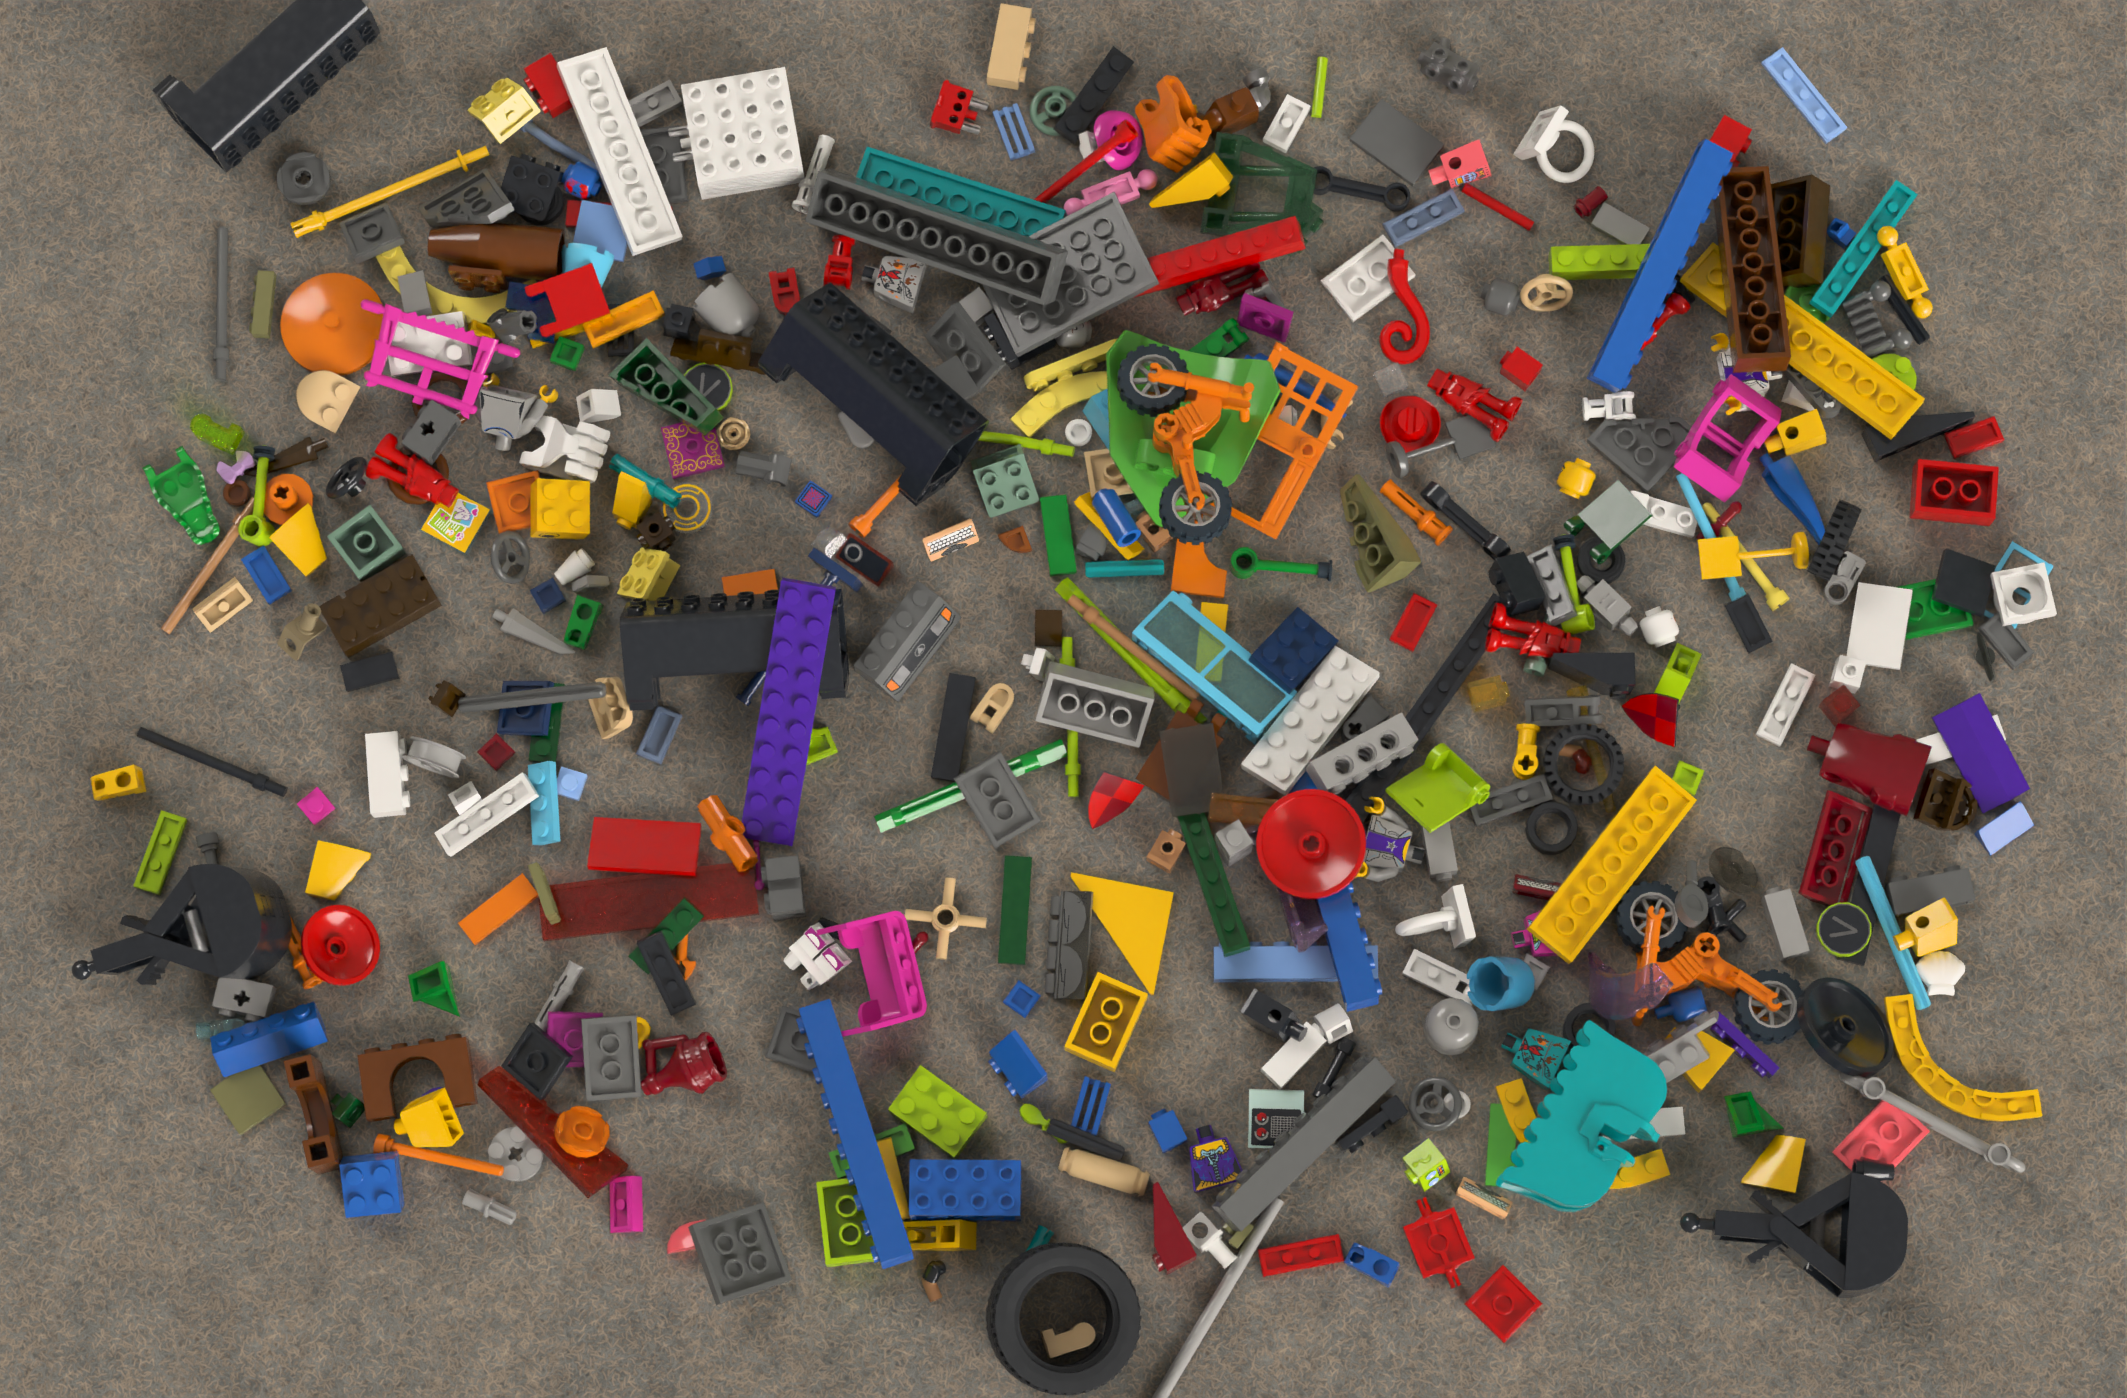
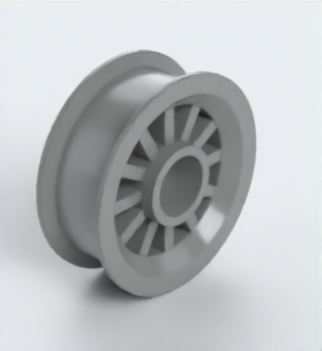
M410 737V740L413 742L408 755H403L404 760L446 777L459 778L456 772L461 760L466 759L465 755L424 738Z

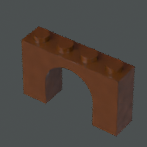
M451 1034L445 1036L443 1041L435 1042L434 1038L419 1040V1045L408 1046L407 1043H398L391 1045L390 1050L381 1051L379 1047L364 1050V1054L357 1055L366 1120L376 1122L397 1118L393 1091L395 1076L405 1064L418 1059L429 1060L439 1066L443 1073L445 1089L453 1108L478 1104L469 1039L462 1037L461 1034Z
M311 1054L286 1060L284 1065L289 1087L296 1092L306 1122L308 1140L302 1141L308 1168L319 1175L339 1170L343 1153L334 1115L332 1114L333 1110L322 1063Z

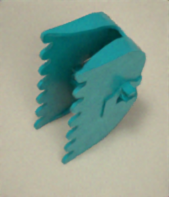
M1591 1020L1586 1021L1583 1028L1576 1035V1042L1579 1045L1574 1046L1570 1050V1054L1563 1058V1065L1566 1069L1561 1070L1557 1077L1550 1082V1089L1554 1094H1548L1538 1104L1537 1113L1541 1118L1533 1119L1530 1125L1524 1129L1523 1134L1528 1142L1520 1143L1517 1149L1511 1153V1162L1516 1167H1507L1496 1180V1186L1528 1197L1557 1211L1577 1212L1591 1207L1607 1193L1621 1167L1634 1166L1635 1158L1629 1152L1611 1143L1610 1140L1603 1136H1599V1133L1619 1143L1627 1141L1631 1135L1657 1143L1660 1134L1655 1131L1650 1121L1661 1109L1666 1099L1667 1084L1664 1073L1657 1063L1649 1057L1613 1037Z

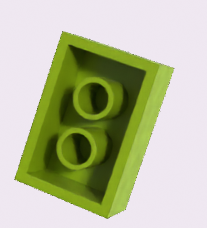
M921 1065L888 1108L891 1115L954 1160L958 1158L988 1117L985 1111Z
M847 1178L816 1182L826 1266L835 1267L874 1262L870 1247L874 1246L872 1236L866 1237L861 1222L866 1220L863 1210H857L853 1195L858 1194L855 1184L850 1186Z

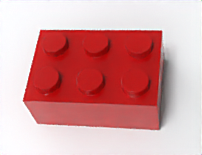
M1918 459L1913 466L1909 518L1990 526L1996 518L1999 467Z

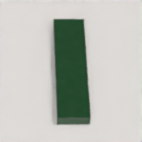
M1005 855L998 964L1025 965L1032 857Z

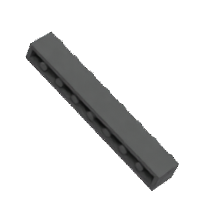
M1363 1056L1355 1061L1351 1066L1353 1070L1347 1076L1342 1075L1332 1084L1334 1088L1327 1095L1322 1094L1313 1102L1315 1106L1308 1113L1304 1112L1298 1116L1293 1122L1295 1126L1289 1132L1284 1131L1274 1140L1275 1145L1269 1151L1264 1150L1255 1158L1256 1164L1249 1170L1245 1169L1240 1172L1235 1178L1237 1182L1230 1189L1227 1187L1216 1196L1217 1201L1212 1207L1233 1231L1241 1232L1396 1082L1376 1057Z

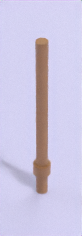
M253 497L241 514L237 513L232 520V527L161 627L169 635L238 537V527L241 520L248 515H253Z
M1074 594L1070 597L1067 603L1083 615L1082 618L1090 625L1092 623L1095 624L1191 701L1198 698L1200 695L1198 692L1099 615L1100 611L1095 607H1089Z

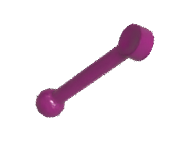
M753 839L754 852L758 859V862L755 864L757 880L754 886L756 889L762 890L765 887V883L762 882L759 840Z

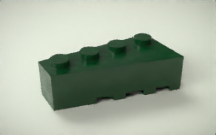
M647 338L609 374L621 387L704 436L724 418Z

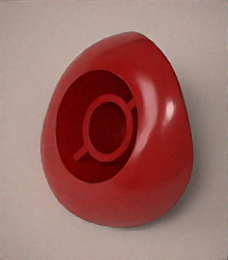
M1401 396L1391 400L1385 405L1380 416V429L1387 443L1392 441L1399 442L1404 448L1405 453L1433 444L1441 428V419L1436 407L1429 401L1417 396Z

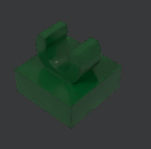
M350 1092L345 1098L337 1093L330 1101L337 1107L332 1114L349 1128L353 1126L365 1111L364 1103Z

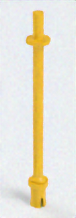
M485 145L464 155L461 154L460 149L456 150L458 157L324 213L317 212V210L312 211V215L291 222V227L296 238L317 229L322 231L325 229L324 226L327 225V222L462 167L467 172L469 171L467 164L490 155Z

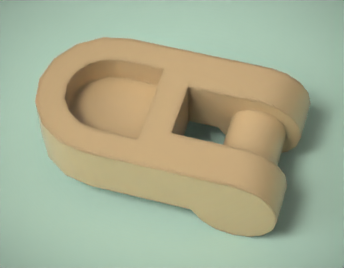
M1004 683L993 685L978 704L970 719L975 723L979 721L986 726L985 729L993 734L1013 705L1014 693L1012 689ZM988 707L996 711L993 717L985 713Z

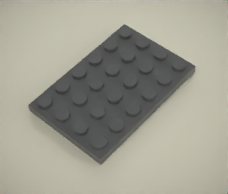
M1112 192L1028 236L1029 238L1068 251L1055 302L1041 305L984 284L983 286L1015 354L1019 357L1160 283L1115 192Z

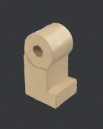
M1085 1322L1077 1323L1071 1330L1054 1335L1053 1328L1040 1331L1048 1358L1087 1347L1093 1343L1096 1336L1094 1328Z

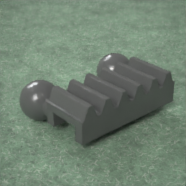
M1876 281L1872 284L1869 291H1863L1842 302L1863 353L1869 358L1884 351L1888 352L1895 347L1905 349L1912 343V334L1905 328L1896 329L1892 333L1891 338L1887 339L1877 313L1874 310L1872 300L1883 302L1891 295V287L1885 281Z

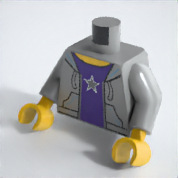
M1370 796L1369 799L1373 800L1374 807L1365 806L1364 810L1376 815H1372L1366 836L1365 859L1356 877L1379 882L1395 877L1398 872H1402L1405 860L1421 864L1425 849L1410 845L1413 832L1409 831L1407 823L1395 811L1384 805L1381 798Z

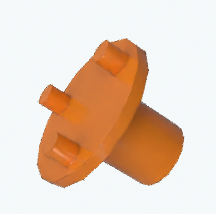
M281 474L273 477L266 484L264 514L270 521L283 525L307 503L313 507L314 496L311 487L303 478L294 474Z

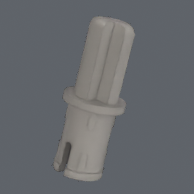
M470 1188L463 1198V1205L483 1213V1216L486 1218L491 1216L508 1225H512L516 1219V1210L497 1202L495 1197L489 1198Z

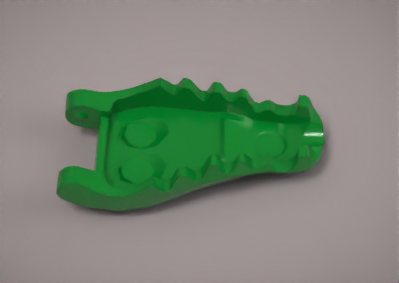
M180 446L175 451L182 462L156 475L154 468L150 464L142 469L147 476L151 491L158 503L184 527L195 544L203 545L211 542L219 535L220 527L212 512L203 474L184 447Z

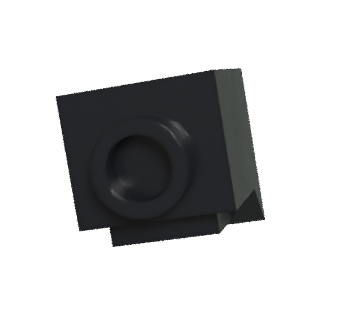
M671 303V307L666 309L663 321V336L690 340V322L695 321L696 318L694 309Z

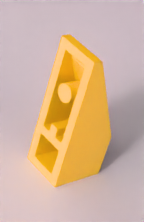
M1214 152L1155 195L1149 205L1151 208L1206 200L1215 194L1220 197L1231 188L1229 184L1233 179V175Z
M621 471L612 513L614 518L617 519L616 523L619 526L628 530L631 527L637 529L636 526L640 524L639 520L647 514L653 501L645 482Z
M965 1220L903 1222L912 1250H976V1222Z

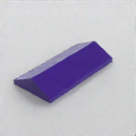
M1980 693L1932 717L1963 779L1972 785L1970 789L1973 798L1977 799L1978 807L1982 813L2006 803L2030 789Z

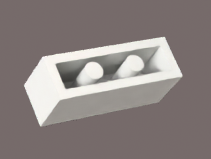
M398 731L365 734L370 814L374 818L406 815V807H410V794L404 788V781L409 780L408 766L403 765L402 755L407 754L406 739H401Z

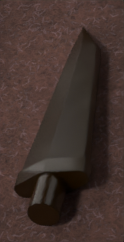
M309 436L274 455V460L268 462L267 474L317 460V452L329 448L326 439L322 438L312 442ZM257 465L246 470L244 475L256 477Z

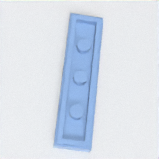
M1783 47L1762 61L1761 65L1825 144L1847 129V126Z

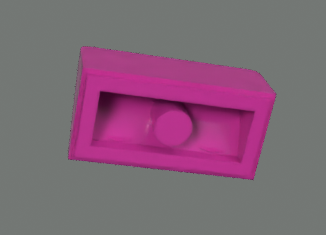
M623 1176L609 1178L610 1233L643 1232L642 1177Z

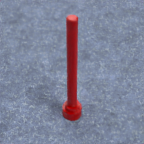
M1126 119L1117 125V130L1114 131L1115 135L1034 200L1046 204L1120 143L1125 144L1126 142L1130 143L1138 137V132L1132 123Z

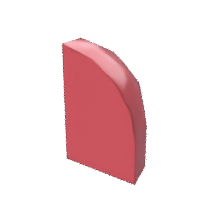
M706 1219L679 1226L671 1234L667 1244V1254L696 1249L688 1227Z

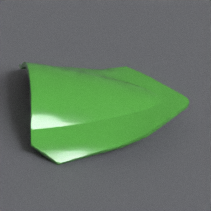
M1124 330L1106 353L1109 455L1155 525L1163 527L1161 524L1162 520L1159 517L1160 497L1162 496L1163 488L1168 486V482L1173 477L1176 479L1171 456L1169 453L1157 451L1152 444L1154 421L1157 417H1150L1149 414L1142 416L1137 414L1136 410H1130L1127 407L1126 401L1123 402L1120 398L1117 381L1121 361L1126 359L1127 354L1131 350L1134 352L1141 345L1147 347L1149 344H1157V346L1162 347L1164 344L1140 334ZM1168 346L1169 350L1172 352L1175 350L1180 354V359L1185 360L1187 370L1192 372L1193 375L1223 380L1239 386H1244L1248 382L1254 385L1252 398L1249 400L1251 406L1249 408L1250 420L1248 422L1240 421L1239 411L1222 408L1219 421L1205 434V437H1200L1199 440H1194L1193 442L1195 470L1202 474L1204 472L1212 474L1211 477L1214 479L1217 477L1222 481L1223 487H1228L1236 481L1281 391L1272 364L1267 360L1217 357ZM1145 366V368L1149 371L1150 366ZM1139 370L1134 375V378H1146ZM1136 384L1135 386L1138 390L1142 391L1146 384ZM1181 402L1180 407H1184L1186 404H1190L1191 402ZM1181 497L1177 500L1175 506L1184 505ZM1177 512V514L1182 518L1186 515V512Z

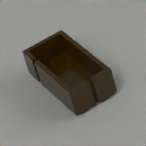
M411 554L345 591V598L342 599L338 595L319 607L341 649L349 658L442 605L417 560Z

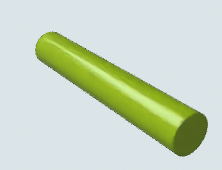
M1326 57L1317 58L1311 117H1322L1328 58Z

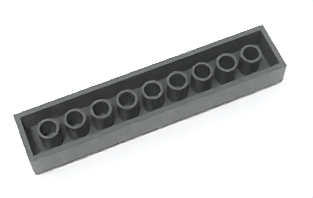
M831 168L818 171L805 222L1041 305L1055 302L1068 255L1067 250Z

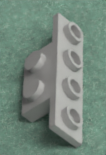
M1715 1010L1710 1014L1708 1011L1699 1014L1694 1018L1695 1022L1688 1027H1685V1025L1677 1027L1670 1033L1671 1037L1664 1041L1661 1038L1655 1040L1647 1047L1649 1050L1642 1053L1657 1063L1664 1073L1666 1083L1710 1057V1054L1696 1034L1718 1021V1011Z

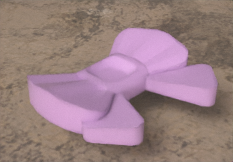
M236 451L237 463L232 467L221 461L218 463L216 470L226 483L233 484L238 475L243 476L246 469L255 466V460L248 452Z

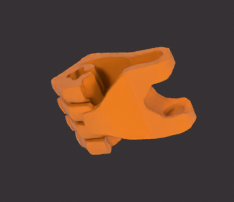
M1166 75L1156 85L1160 103L1158 104L1157 101L1152 99H1143L1135 106V113L1144 130L1149 157L1153 161L1178 173L1183 166H1187L1199 154L1201 148L1208 142V137L1212 130L1208 120L1202 121L1197 118L1195 107L1182 82L1175 76Z

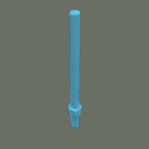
M1683 473L1677 475L1676 478L1705 539L1716 538L1689 478ZM1735 577L1724 578L1730 590L1728 595L1731 601L1746 594L1744 588H1740Z

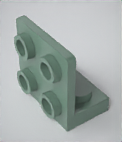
M1021 444L971 460L972 470L990 518L1039 501Z

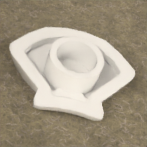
M1943 951L1926 954L1915 965L1921 980L1928 987V995H1954V985L1965 972V965L1952 953Z

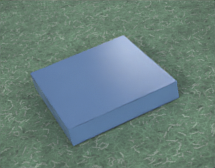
M582 200L573 243L597 247L596 252L603 255L605 250L609 251L614 255V261L624 262L627 241L613 206Z

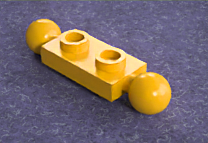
M1884 226L1880 228L1877 233V240L1888 249V251L1880 255L1895 286L1906 301L1912 299L1911 309L1917 318L1928 317L1933 310V306L1929 299L1922 297L1921 293L1929 289L1907 243L1897 245L1898 232L1894 227Z

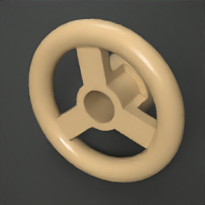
M1542 274L1528 281L1520 292L1522 303L1533 311H1555L1561 309L1570 302L1573 296L1571 284L1567 280L1551 274ZM1556 284L1563 287L1564 290H1557ZM1535 287L1537 297L1531 301L1528 298V293ZM1552 298L1560 299L1555 303L1542 304L1545 300H1551Z

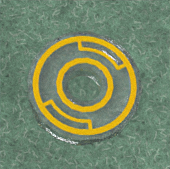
M682 482L672 486L671 489L682 494L681 501L673 509L664 502H661V516L663 518L665 516L669 517L676 528L673 530L675 533L691 535L702 531L711 522L714 513L713 500L708 491L701 485L692 482ZM682 503H693L695 506L693 513L690 515L682 514L680 512Z

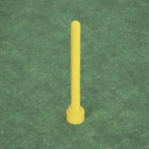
M1704 503L1702 508L1706 516L1712 523L1717 522L1716 518L1720 517L1711 503ZM1728 525L1727 527H1722V537L1735 536ZM1738 540L1739 553L1747 552V550ZM1753 558L1740 559L1766 593V603L1772 611L1779 608V604L1782 606L1790 599L1784 590L1773 586Z

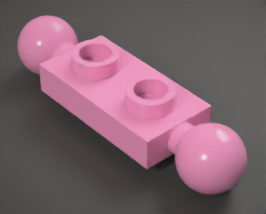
M1144 169L1139 172L1136 179H1133L1129 171L1083 189L1081 194L1084 199L1070 198L1065 202V214L1068 216L1112 192H1115L1121 205L1140 198L1138 189H1153L1158 181L1157 175L1153 170Z

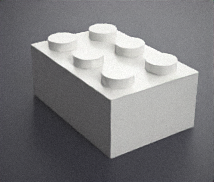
M463 311L426 316L427 319L435 318L437 322L445 321L446 325L454 324L456 329L464 327L467 332L466 315ZM398 323L392 345L459 367L473 365L469 344L405 323ZM388 355L391 376L416 374L423 371V366Z

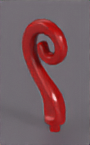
M1394 249L1393 258L1388 259L1387 263L1388 280L1393 292L1414 320L1416 339L1413 346L1408 350L1402 351L1394 348L1390 340L1394 332H1399L1402 339L1406 342L1412 338L1411 327L1402 320L1390 321L1383 327L1379 336V343L1386 358L1394 363L1406 365L1413 363L1424 354L1430 339V326L1421 303L1409 286V261L1404 259V250Z

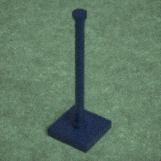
M813 548L808 555L815 564L825 570L823 574L825 577L820 584L832 586L833 583L837 584L840 580L857 593L863 586V583L856 576L816 548ZM766 671L756 672L741 694L738 693L736 698L749 707L751 704L750 699L765 680Z

